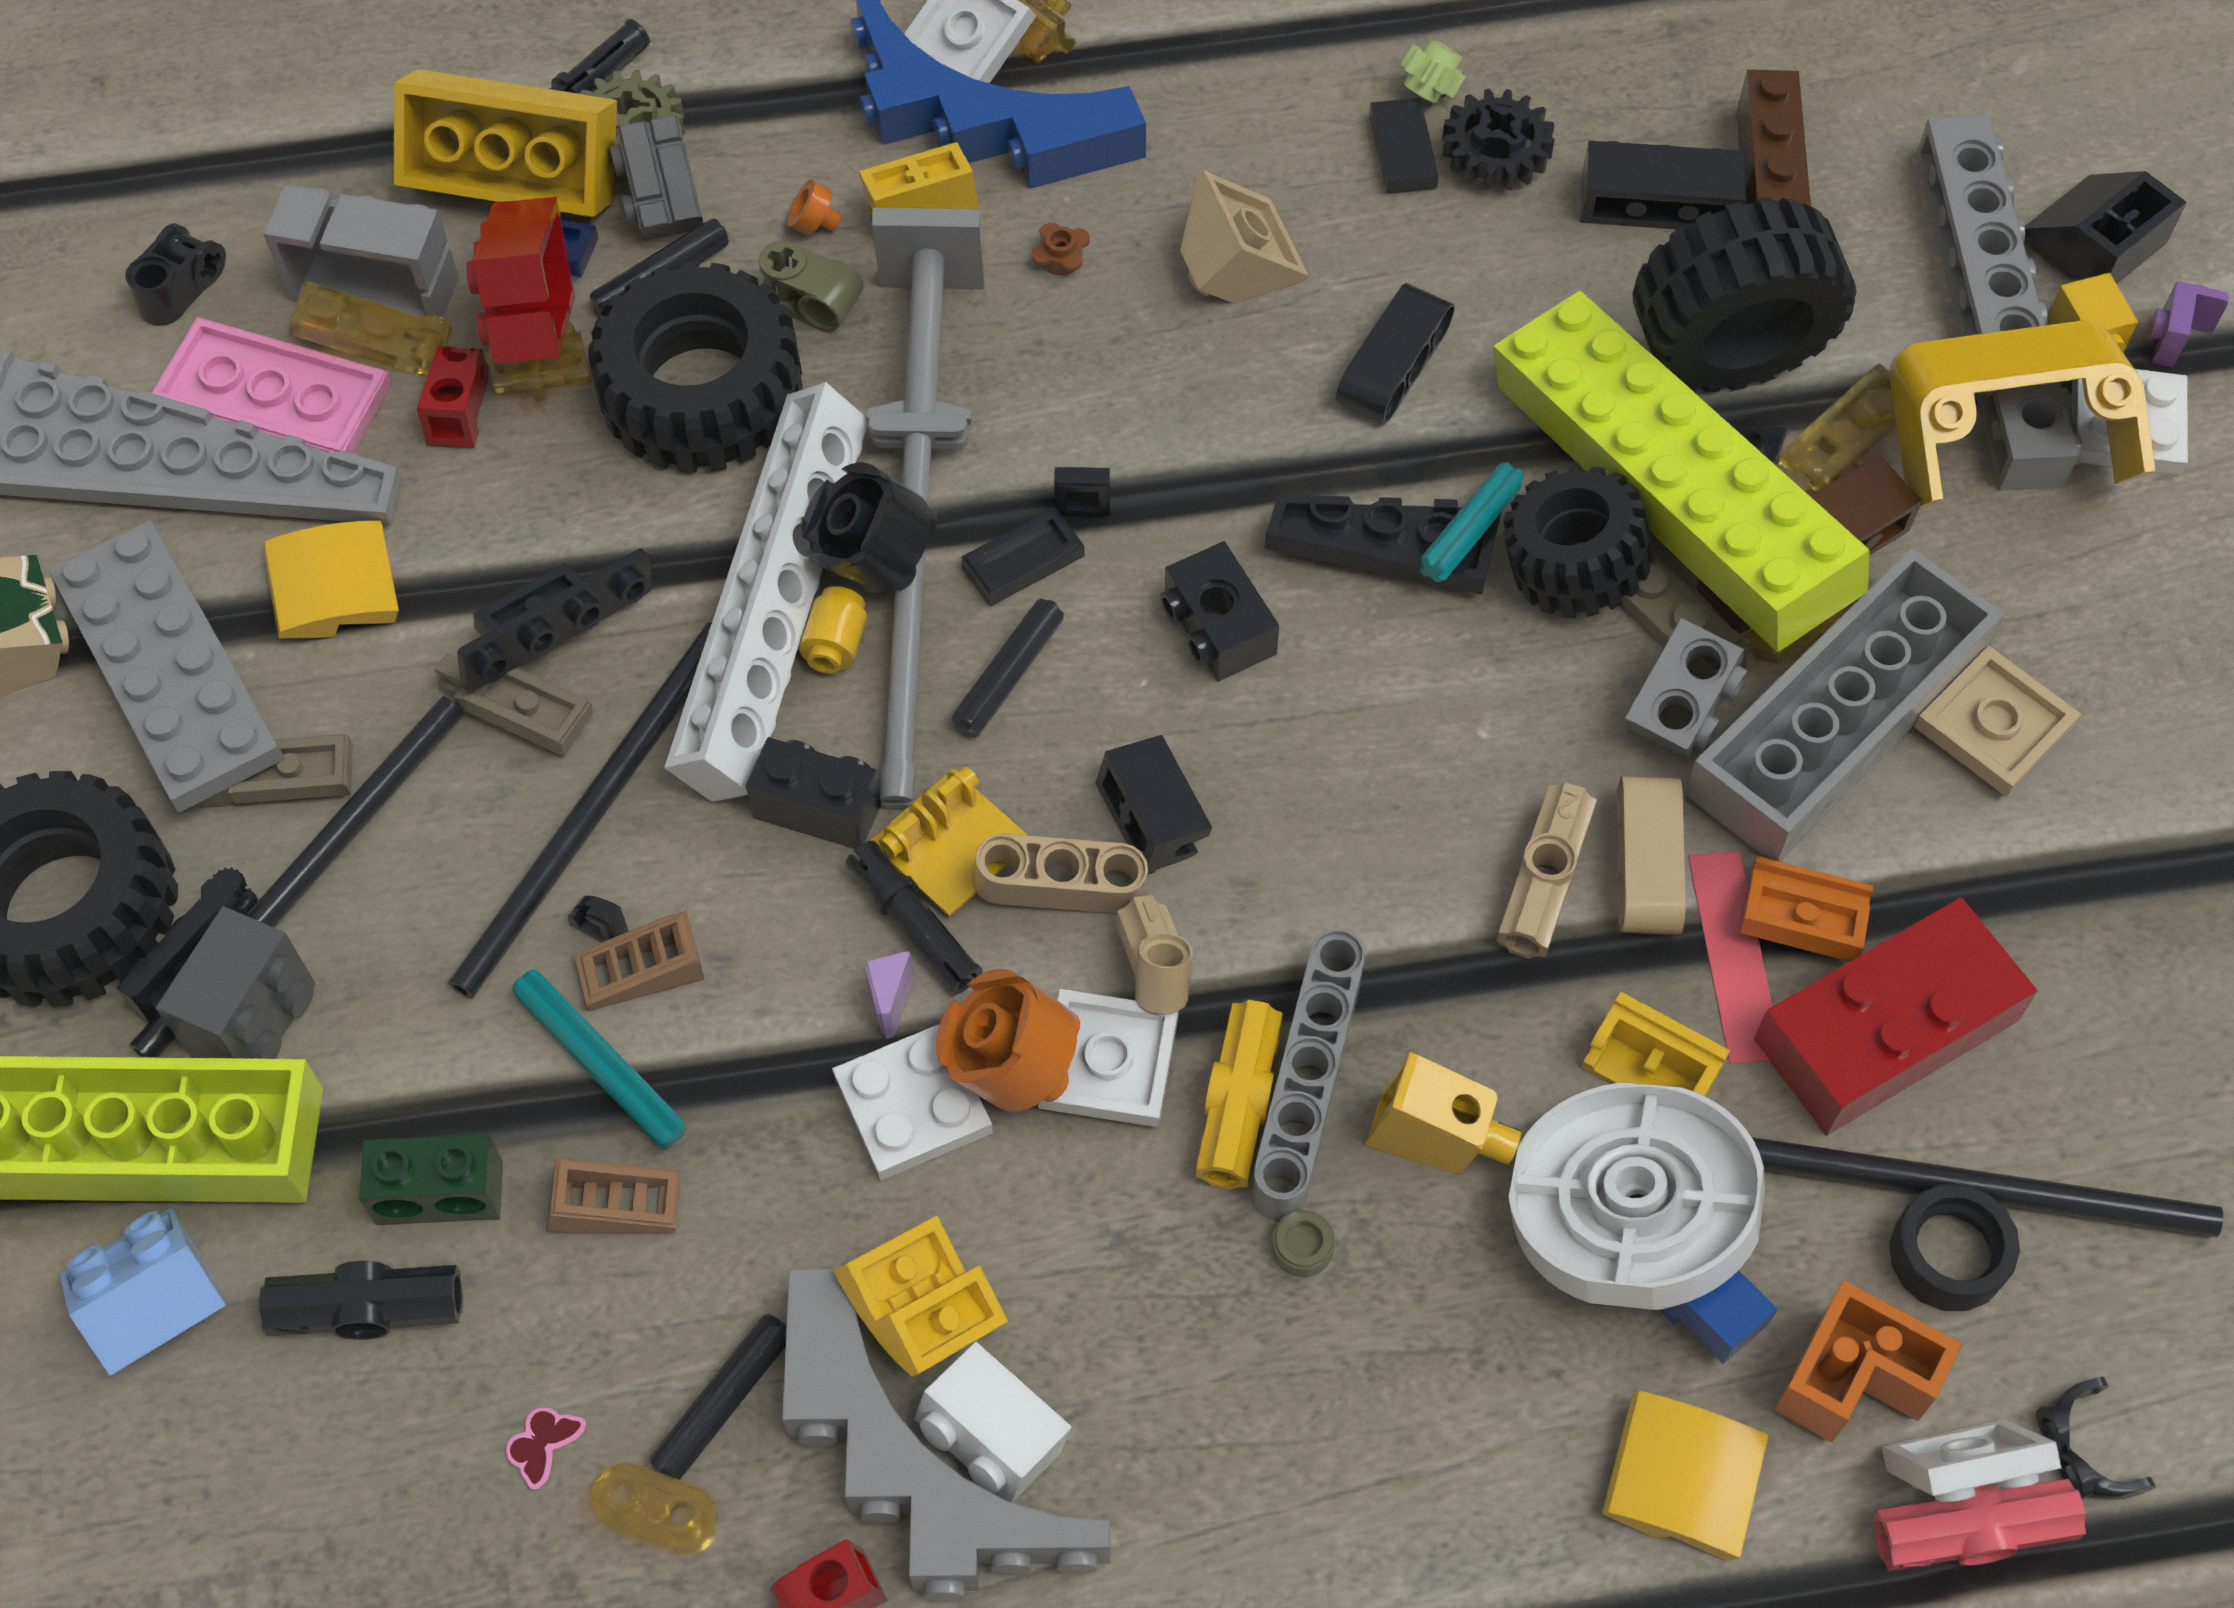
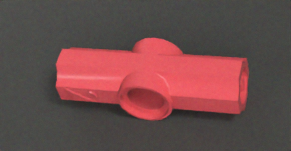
M2069 1479L2053 1480L2046 1483L2000 1490L1997 1484H1987L1975 1487L1976 1495L1965 1500L1918 1503L1877 1510L1873 1515L1875 1543L1879 1557L1886 1564L1888 1571L1924 1567L1958 1560L1959 1565L1962 1566L1982 1565L2011 1557L2018 1553L2019 1549L2080 1540L2086 1534V1512L2079 1491L2072 1486Z

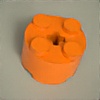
M994 969L974 978L967 984L974 990L961 1004L953 1000L942 1017L936 1037L938 1062L946 1067L949 1073L947 1075L952 1080L1004 1111H1022L1037 1105L1043 1100L1047 1102L1057 1100L1067 1089L1069 1083L1067 1071L1075 1054L1077 1034L1080 1029L1078 1015L1069 1010L1063 1003L1011 970Z

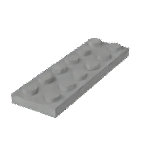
M151 520L48 569L178 813L285 760L278 744Z

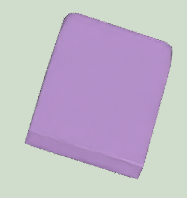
M901 952L867 961V966H865L881 1035H885V1039L895 1036L912 985L914 974L909 952Z

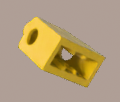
M1409 1052L1381 1092L1365 1145L1444 1171L1462 1173L1478 1154L1509 1165L1517 1151L1521 1130L1492 1120L1498 1100V1095L1494 1090L1424 1057Z

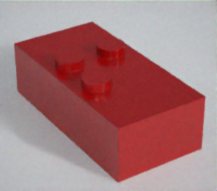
M1960 897L1767 1009L1754 1040L1827 1136L2018 1022L2038 990L1965 900Z

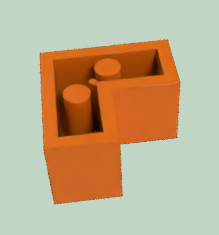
M1843 1279L1825 1308L1774 1411L1831 1443L1848 1422L1863 1391L1919 1421L1937 1399L1963 1344Z

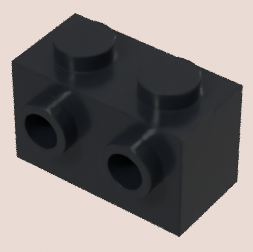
M767 737L746 784L754 819L853 849L865 843L881 806L877 769L871 768L866 762L856 757L842 756L837 758L817 752L812 746L799 740L783 742Z

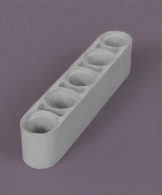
M1331 929L1323 932L1315 939L1311 947L1254 1169L1252 1200L1255 1208L1261 1215L1272 1221H1280L1291 1212L1303 1210L1308 1199L1361 986L1365 961V948L1362 941L1354 933L1345 929ZM1330 960H1340L1350 968L1342 972H1334L1327 969L1323 964ZM1322 1012L1332 1015L1337 1021L1326 1026L1314 1023L1309 1017L1312 1014ZM1303 1066H1313L1324 1075L1316 1080H1305L1299 1077L1295 1070ZM1291 1120L1300 1121L1306 1124L1310 1131L1301 1136H1292L1285 1133L1280 1126ZM1275 1176H1284L1291 1179L1296 1184V1188L1287 1193H1277L1271 1190L1265 1182Z

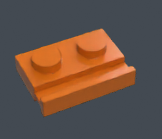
M1756 856L1751 871V881L1747 892L1740 933L1846 961H1852L1862 954L1870 912V897L1874 885Z

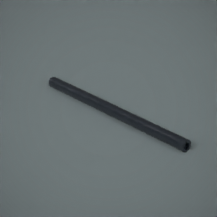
M712 622L706 623L452 975L448 984L456 992L469 999L475 997L687 700Z
M442 696L246 913V916L275 927L462 718L464 713L461 708L451 699ZM158 1012L131 1041L129 1046L142 1058H158L176 1036Z
M1752 1137L1760 1153L1764 1170L1915 1193L1923 1192L1940 1184H1965L1988 1193L2002 1206L2210 1237H2219L2223 1226V1209L2221 1206Z

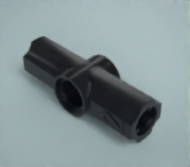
M352 1261L338 1265L335 1268V1273L266 1277L263 1287L260 1288L259 1299L262 1330L267 1336L332 1332L334 1335L344 1339L370 1340L386 1336L390 1333V1328L457 1324L463 1312L461 1272L457 1265L392 1269L389 1265L380 1262Z

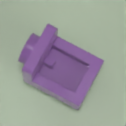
M2176 281L2164 308H2157L2150 323L2148 339L2156 341L2152 363L2173 368L2190 336L2191 329L2205 333L2214 332L2228 305L2229 294L2202 285Z

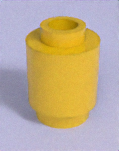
M832 586L825 588L821 596L813 601L799 645V652L814 670L833 674L846 670L853 665L867 621V613L864 610L865 601L855 591L845 587Z

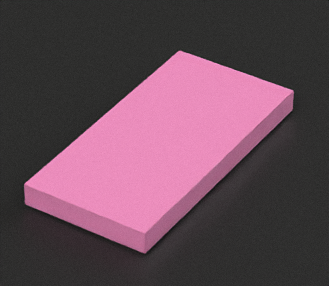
M197 317L151 393L209 410L212 417L238 424L240 420L255 424L258 431L285 439L287 434L302 438L306 445L335 454H338L339 450L353 454L393 381L389 371Z

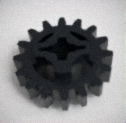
M1485 89L1482 100L1478 101L1474 96L1468 94L1465 96L1464 108L1458 105L1451 107L1450 119H1446L1444 122L1442 154L1443 157H1452L1450 165L1452 172L1466 170L1465 182L1470 184L1477 178L1484 179L1485 189L1491 190L1495 181H1502L1506 190H1512L1514 179L1518 178L1521 182L1528 185L1532 182L1533 171L1540 174L1545 172L1547 160L1552 158L1555 142V138H1552L1554 123L1544 121L1546 114L1544 107H1538L1533 110L1529 108L1531 97L1528 95L1516 101L1512 99V91L1510 89L1504 91L1502 98L1494 97L1490 89ZM1471 130V137L1466 139L1465 134ZM1530 139L1531 145L1526 149L1525 142Z

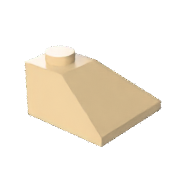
M1203 171L1197 177L1180 249L1189 269L1188 278L1197 291L1205 296L1213 295L1235 303L1302 283L1309 276L1270 198L1206 171Z

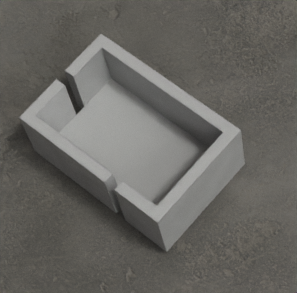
M285 184L263 233L290 301L298 302L311 292L323 291L334 295L347 311L440 326L459 279L450 247H445L448 240L438 210L419 204L406 205L377 200L366 195L353 196L347 194H340L337 200L331 195V192L318 187L305 188Z

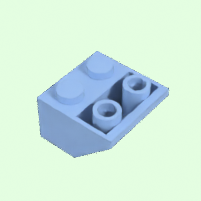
M173 1206L160 1214L157 1211H151L138 1217L125 1228V1235L103 1248L100 1245H94L84 1249L67 1263L66 1270L59 1273L69 1316L109 1376L226 1306L215 1278Z

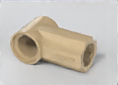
M1153 895L1133 897L1127 906L1117 910L1116 927L1136 978L1135 1000L1139 1006L1156 1014L1178 1012L1185 1007L1189 997L1193 959L1192 946L1187 940L1178 936L1166 905L1158 903Z

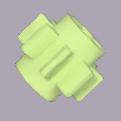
M1430 38L1423 49L1412 44L1400 64L1404 67L1403 70L1409 73L1404 85L1433 103H1436L1441 94L1444 93L1454 98L1466 78L1462 74L1463 72L1457 69L1463 58L1449 47Z

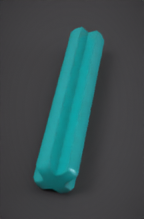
M1506 462L1499 464L1421 556L1422 564L1419 569L1424 576H1430L1435 582L1447 579L1522 488L1521 481L1524 478V474L1520 468H1513Z

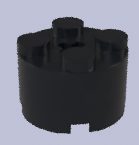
M856 462L841 468L847 474L835 483L826 480L818 488L806 510L802 525V537L810 543L811 552L806 551L809 559L867 593H880L891 588L901 591L907 588L916 576V565L926 549L929 536L936 528V512L928 507L926 501L919 494L869 463Z

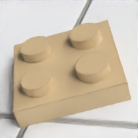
M1988 645L1919 715L1914 728L2005 797H2008L2076 726L2082 714Z

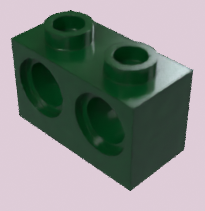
M489 1134L363 1140L359 1200L376 1225L500 1219L503 1160Z

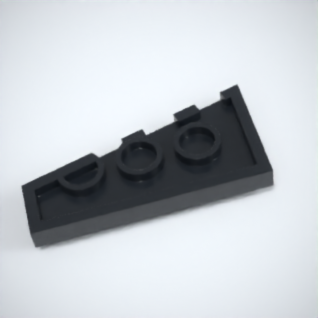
M1278 494L1266 532L1264 549L1482 595L1502 512L1447 579L1441 582H1435L1430 576H1424L1419 569L1422 564L1421 556L1462 509V507H1458L1457 499H1434L1433 506H1403L1401 498L1379 497L1378 502L1367 505L1353 504L1349 496Z

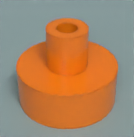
M812 179L808 180L801 187L792 202L787 217V225L806 236L812 235L819 226L831 232L834 231L841 220V213L829 207L832 191Z

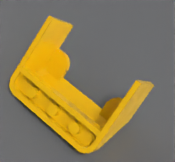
M2082 320L1918 342L1900 351L1891 363L1889 374L1904 482L1922 499L1919 510L1943 500L1936 445L1958 441L1972 430L1977 415L1974 393L2082 379L2084 397L2088 408L2097 417L2106 420L2115 484L2126 483L2156 471L2143 382L2109 331L2095 321Z

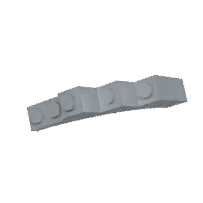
M835 1269L789 1270L782 1417L789 1438H798L800 1444L812 1447L831 1446L837 1443V1438H847L845 1498L850 1514H861L860 1518L865 1522L892 1523L900 1520V1514L911 1513L909 1577L914 1592H925V1599L931 1601L952 1602L964 1599V1591H979L980 1565H991V1570L995 1573L1015 1575L1030 1572L1031 1564H1058V1571L1069 1574L1091 1573L1097 1570V1564H1111L1110 1521L1056 1516L1008 1502L964 1479L923 1446L892 1408L869 1364L861 1335L860 1316L833 1272Z

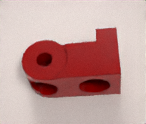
M451 346L437 347L417 405V412L426 445L475 448L479 433L476 421L483 399L482 395L486 390L488 381V359L485 349L456 348Z

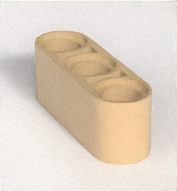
M1621 775L1616 802L1619 931L1624 933L1680 936L1684 928L1686 911L1682 781L1680 778Z
M997 834L985 839L978 847L973 872V884L980 897L994 904L1115 914L1117 910L1127 906L1133 897L1141 896L1148 873L1147 860L1141 851L1132 845L1124 843ZM1002 861L1011 865L1015 873L1009 877L1001 878L991 874L986 866L992 862ZM1052 866H1062L1070 870L1074 878L1068 882L1054 881L1047 875L1045 870ZM1118 870L1126 873L1133 883L1124 887L1115 886L1106 879L1104 874Z

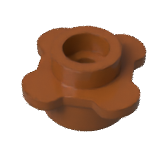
M1053 222L1044 224L1040 228V244L1032 250L1033 261L1037 265L1043 266L1048 272L1056 275H1067L1078 270L1083 263L1082 250L1090 243L1089 233L1082 228L1072 230Z

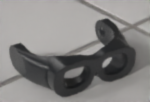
M2098 1377L2075 1384L2060 1394L2049 1405L2042 1406L2036 1411V1419L2042 1435L2056 1442L2061 1468L2058 1470L2062 1479L2070 1480L2072 1486L2079 1491L2081 1499H2126L2146 1493L2156 1487L2152 1477L2139 1478L2129 1483L2114 1482L2094 1470L2079 1455L2073 1452L2070 1447L2069 1418L2072 1405L2076 1399L2096 1395L2107 1389L2109 1385L2105 1377Z

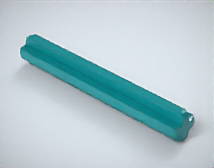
M529 970L515 981L512 988L516 998L660 1148H670L683 1137L686 1127L679 1115L538 970Z

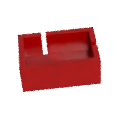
M557 197L493 203L487 221L481 222V237L479 241L474 242L473 260L467 261L466 264L471 294H479L482 308L484 307L485 312H480L477 315L480 342L483 346L490 345L494 364L559 358L570 319L569 314H571L575 300V292Z

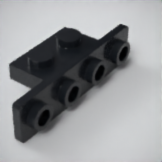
M639 548L585 579H582L564 563L473 613L474 629L481 636L462 646L457 652L461 686L468 693H472L488 683L496 682L509 671L534 657L546 654L552 647L578 632L588 630L596 625L598 621L626 605L638 602L651 590L650 555L643 548Z

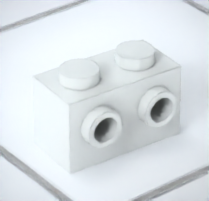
M977 1342L969 1347L924 1391L914 1418L920 1424V1429L925 1438L934 1447L942 1451L948 1450L968 1468L969 1475L976 1485L1012 1503L1060 1455L1072 1429L1071 1425Z

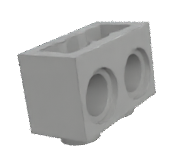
M1681 618L1625 717L1627 729L1687 761L1695 747L1705 751L1720 724V720L1713 717L1723 697L1731 701L1734 700L1748 674V670L1741 667L1744 659V649ZM1698 656H1710L1719 663L1720 670L1712 678L1698 679L1689 673L1687 667ZM1672 705L1686 707L1693 716L1691 722L1686 727L1678 730L1665 727L1660 722L1659 717L1664 709Z

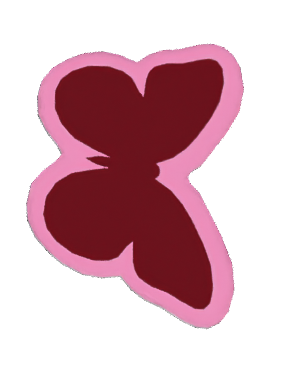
M537 1408L528 1415L525 1423V1432L514 1435L508 1441L506 1453L511 1464L520 1468L521 1475L529 1488L536 1490L546 1483L551 1471L552 1451L578 1439L586 1428L585 1419L568 1414L559 1415L551 1408Z

